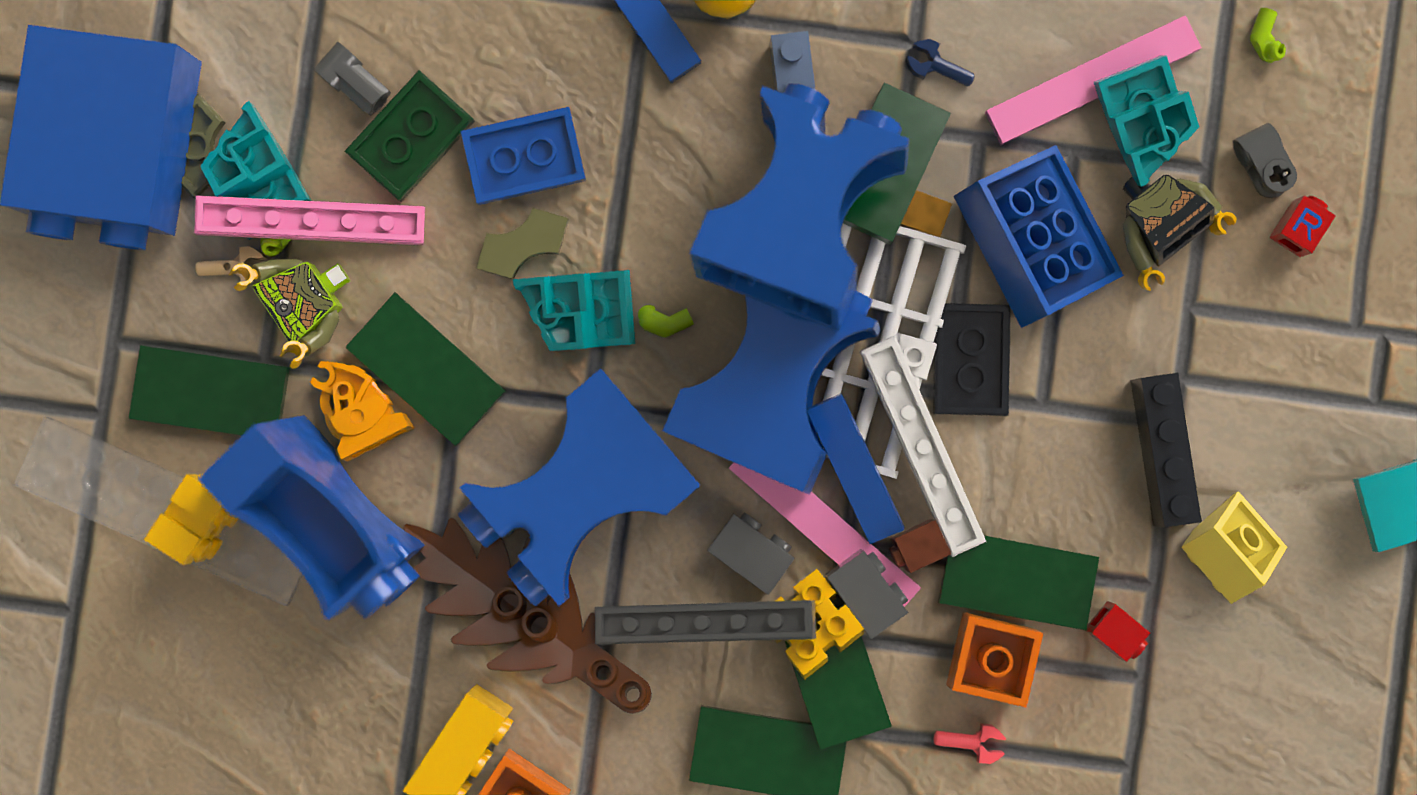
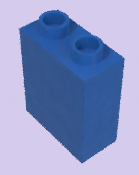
M28 25L0 206L27 214L26 233L42 237L73 240L76 222L101 226L99 243L133 250H146L148 232L175 236L183 188L182 178L185 175L187 162L186 153H188L190 143L189 132L192 130L195 110L193 104L198 91L202 62L177 44Z

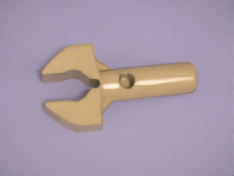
M250 246L239 247V255L235 259L199 261L195 265V271L198 276L228 275L237 264H248L253 259L267 260L268 258ZM236 273V275L241 278V282H244V276L239 273ZM252 281L249 285H255L256 283Z

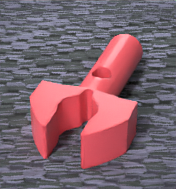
M981 723L980 730L973 735L936 731L934 733L933 741L936 746L971 749L977 754V761L979 763L991 764L1005 755L1003 751L986 750L980 744L981 742H986L989 738L1006 740L1004 735L992 724Z

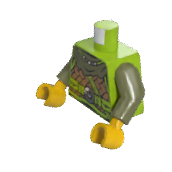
M272 259L253 264L251 267L242 263L237 264L230 271L229 276L239 273L245 278L244 282H239L234 286L237 291L245 290L252 281L256 283L252 288L288 341L284 344L280 357L290 352L297 356V358L292 360L290 368H298L304 356L311 355L330 342L339 322L338 313L343 308L334 292L350 282L348 275L339 263L322 274L314 264L300 259Z

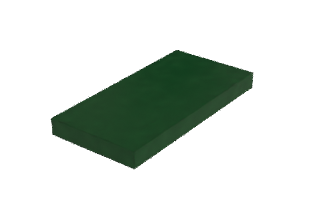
M884 83L871 110L881 112L896 120L902 128L900 135L910 139L907 169L905 174L884 179L862 193L849 209L843 224L891 245L951 113Z
M396 292L392 294L345 347L455 446L461 443L506 392L504 388Z
M140 345L128 419L243 436L254 424L282 419L290 367Z
M985 535L986 542L954 557L946 556L938 603L1087 631L1100 557Z
M701 705L689 781L771 795H839L847 742L820 750L812 724L809 722Z

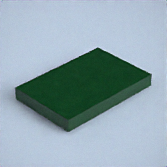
M418 70L344 152L396 199L402 202L460 139L461 131L469 129L475 120L426 75Z
M862 636L841 652L833 645L825 652L828 656V662L805 680L792 664L820 750L892 727ZM785 641L786 648L788 649L791 646Z

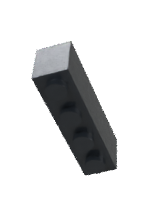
M1178 372L1130 380L1153 526L1166 528L1202 522Z

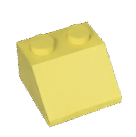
M1238 491L1196 526L1181 548L1187 553L1190 561L1197 565L1208 577L1213 587L1219 593H1222L1229 603L1232 604L1266 584L1286 551L1287 546Z

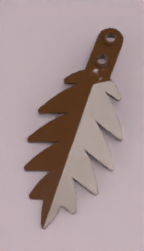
M454 518L448 520L443 537L418 526L404 525L403 528L407 533L421 540L425 545L420 552L426 559L413 567L420 575L419 578L433 583L455 586L425 607L426 612L459 617L486 614L451 638L453 644L488 646L519 641L488 662V669L512 672L555 667L542 678L545 684L562 683L577 677L626 713H639L649 705L652 692L647 681L600 648L599 644H595V613L589 614L584 629L582 628L579 599L571 574L569 575L570 598L558 606L550 596L549 603L546 597L537 606H534L516 587L506 572L511 568V564L502 537L498 538L488 548L481 545L477 558L470 540ZM530 538L526 539L523 550L529 545ZM603 667L609 668V677L605 680H600L598 678V671ZM631 689H638L640 692L639 698L636 701H628L627 693Z

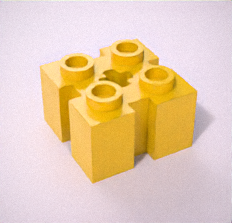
M186 474L172 495L171 503L165 512L159 515L144 538L146 542L182 565L191 564L193 561L196 563L202 562L206 558L212 559L223 543L219 538L225 525L231 528L239 520V518L230 515L198 480L202 474H199V476L197 474Z
M818 569L814 570L793 587L796 597L791 600H815V617L820 620L817 622L819 629L816 631V639L786 640L791 646L785 650L786 656L804 680L828 662V656L825 652L833 645L841 652L864 634L863 626L846 605L839 610L833 605L832 601L836 599V592ZM779 597L775 601H784V599ZM774 640V641L778 644V643L781 642L782 640Z

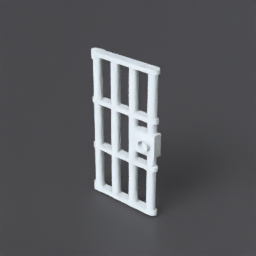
M843 224L841 237L846 248L852 227ZM900 226L896 235L909 238L910 241L891 304L872 299L873 302L870 308L888 313L879 342L896 336L916 384L920 389L922 380H927L937 346L933 342L938 327L942 328L944 322L941 319L959 255L960 253L964 254L966 246ZM873 237L871 238L856 288L857 292L870 297L885 247L884 242ZM924 243L946 249L927 314L905 309ZM902 317L924 323L919 338L898 333ZM853 344L836 356L832 370L825 369L821 376L829 378L823 401L840 394L843 383L865 388L855 421L865 441L879 395L870 374L868 381L846 374L855 344ZM892 428L881 466L876 465L881 475L897 479L899 472L895 470L902 446L894 428Z

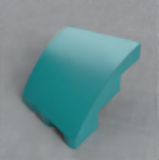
M1167 55L1155 57L1093 82L1111 132L1137 186L1142 187L1146 185L1153 173L1165 161H1169L1177 152L1179 145L1187 141L1200 127L1189 91L1177 90Z
M250 101L246 102L241 108L243 113L230 131L226 130L223 133L217 148L209 153L200 166L215 196L311 201L289 160L259 112Z
M630 270L513 279V285L516 290L521 291L531 310L529 314L533 322L541 329V336L549 351L636 344Z
M1417 459L1409 463L1383 469L1381 472L1353 479L1373 552H1382L1417 540Z

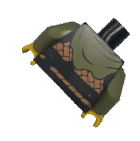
M1163 175L1152 185L1147 183L1142 187L1137 186L1132 176L1123 186V191L1132 199L1126 205V219L1123 223L1126 248L1136 269L1142 271L1138 277V283L1144 290L1151 291L1147 284V278L1151 274L1156 276L1159 284L1163 285L1165 282L1163 273L1152 268L1154 262L1159 267L1208 227L1214 235L1227 234L1226 230L1221 227V219H1224L1225 223L1229 226L1236 224V216L1231 212H1221L1222 205L1205 184L1181 178L1174 179L1170 175Z

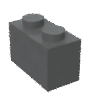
M745 512L741 517L733 513L707 551L769 595L795 559L789 554L792 546L775 534L771 539H768L758 531L762 524Z
M860 549L826 573L825 576L863 626L867 635L873 639L908 614V611L903 606L908 599L895 582L889 586L881 573L886 568L876 554L871 552L867 555L864 550Z

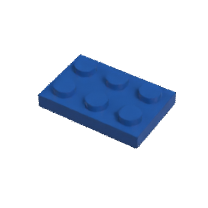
M570 107L461 131L476 203L478 205L586 181Z

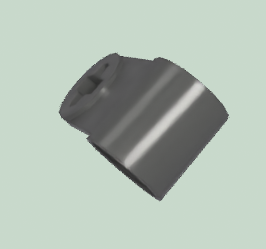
M1266 123L1233 140L1234 152L1239 162L1247 171L1256 191L1261 196L1276 198L1294 186L1297 181L1296 168L1285 151L1282 140L1273 125ZM1279 175L1281 178L1280 182L1272 183L1270 181V176Z

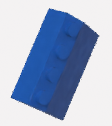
M1057 145L980 179L953 196L1021 328L1124 276Z

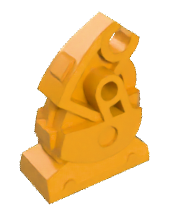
M329 361L319 362L317 367L327 369L330 374L329 379L321 383L318 379L312 377L310 383L322 390L320 407L325 415V422L329 431L335 438L340 440L337 450L341 460L350 461L415 428L407 414L402 412L395 413L389 396L382 393L375 383L376 379L365 373V370L355 365L349 366ZM332 395H333V400H334V408H335L334 410H333V408H332V406H331V397H332Z

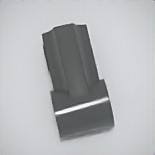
M337 42L313 70L338 92L341 90L352 102L371 116L382 108L391 92L362 67L363 64L342 44Z

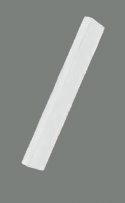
M892 336L859 351L931 514L951 552L950 556L954 557L986 542L896 336Z

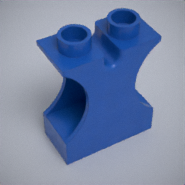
M801 84L787 85L784 93L762 86L760 100L763 123L770 131L776 144L771 165L759 184L746 196L728 206L707 212L690 251L695 275L697 278L839 331L856 292L857 266L846 251L841 237L844 219L853 203L868 188L884 179L905 174L908 165L910 139L900 135L902 128L896 120L874 110L859 111L856 119H846L840 133L828 136L825 133V113L829 106V100L823 94Z
M856 291L842 326L837 331L745 296L747 303V325L737 353L729 364L714 377L701 384L680 389L662 431L810 495L827 453L818 438L814 425L807 413V408L813 406L816 386L828 364L849 346L866 339L878 337L881 330L877 320L867 317L873 300Z
M599 369L566 397L567 420L563 438L555 454L541 470L521 482L508 486L483 487L464 483L460 487L471 503L462 509L458 516L484 547L488 548L500 537H509L520 528L525 529L529 533V545L517 555L520 560L506 572L516 587L534 606H537L548 595L553 598L558 606L570 598L569 575L573 558L584 538L600 523L613 516L632 511H649L667 515L701 486L602 369Z
M305 415L254 424L198 478L230 515L239 518L258 530L292 561L313 589L320 603L323 616L328 621L351 606L366 620L383 605L386 607L390 605L420 577L408 561L425 545L421 540L410 535L392 522L362 493L342 466L335 447Z

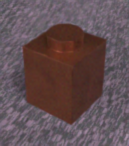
M929 519L891 537L894 546L889 548L892 558L898 568L904 566L909 573L951 555L940 528L934 519Z

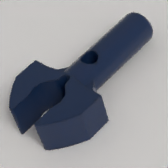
M932 39L913 43L912 48L926 53L929 60L922 63L917 59L907 56L906 63L914 76L923 80L926 74L937 72L965 86H970L973 83L974 73L941 58L938 51L940 43Z

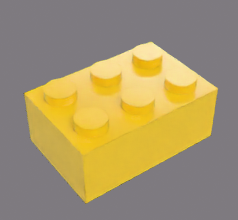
M476 684L466 693L403 789V792L408 795H466L472 786V783L467 781L468 777L471 775L476 778L493 754L487 748L491 743L497 746L514 722L508 717L513 707Z

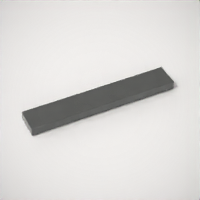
M815 600L595 607V644L816 639Z

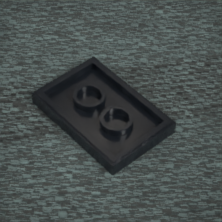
M945 303L941 316L944 322L942 328L938 327L934 343L937 346L934 353L933 414L1009 416L1010 305Z

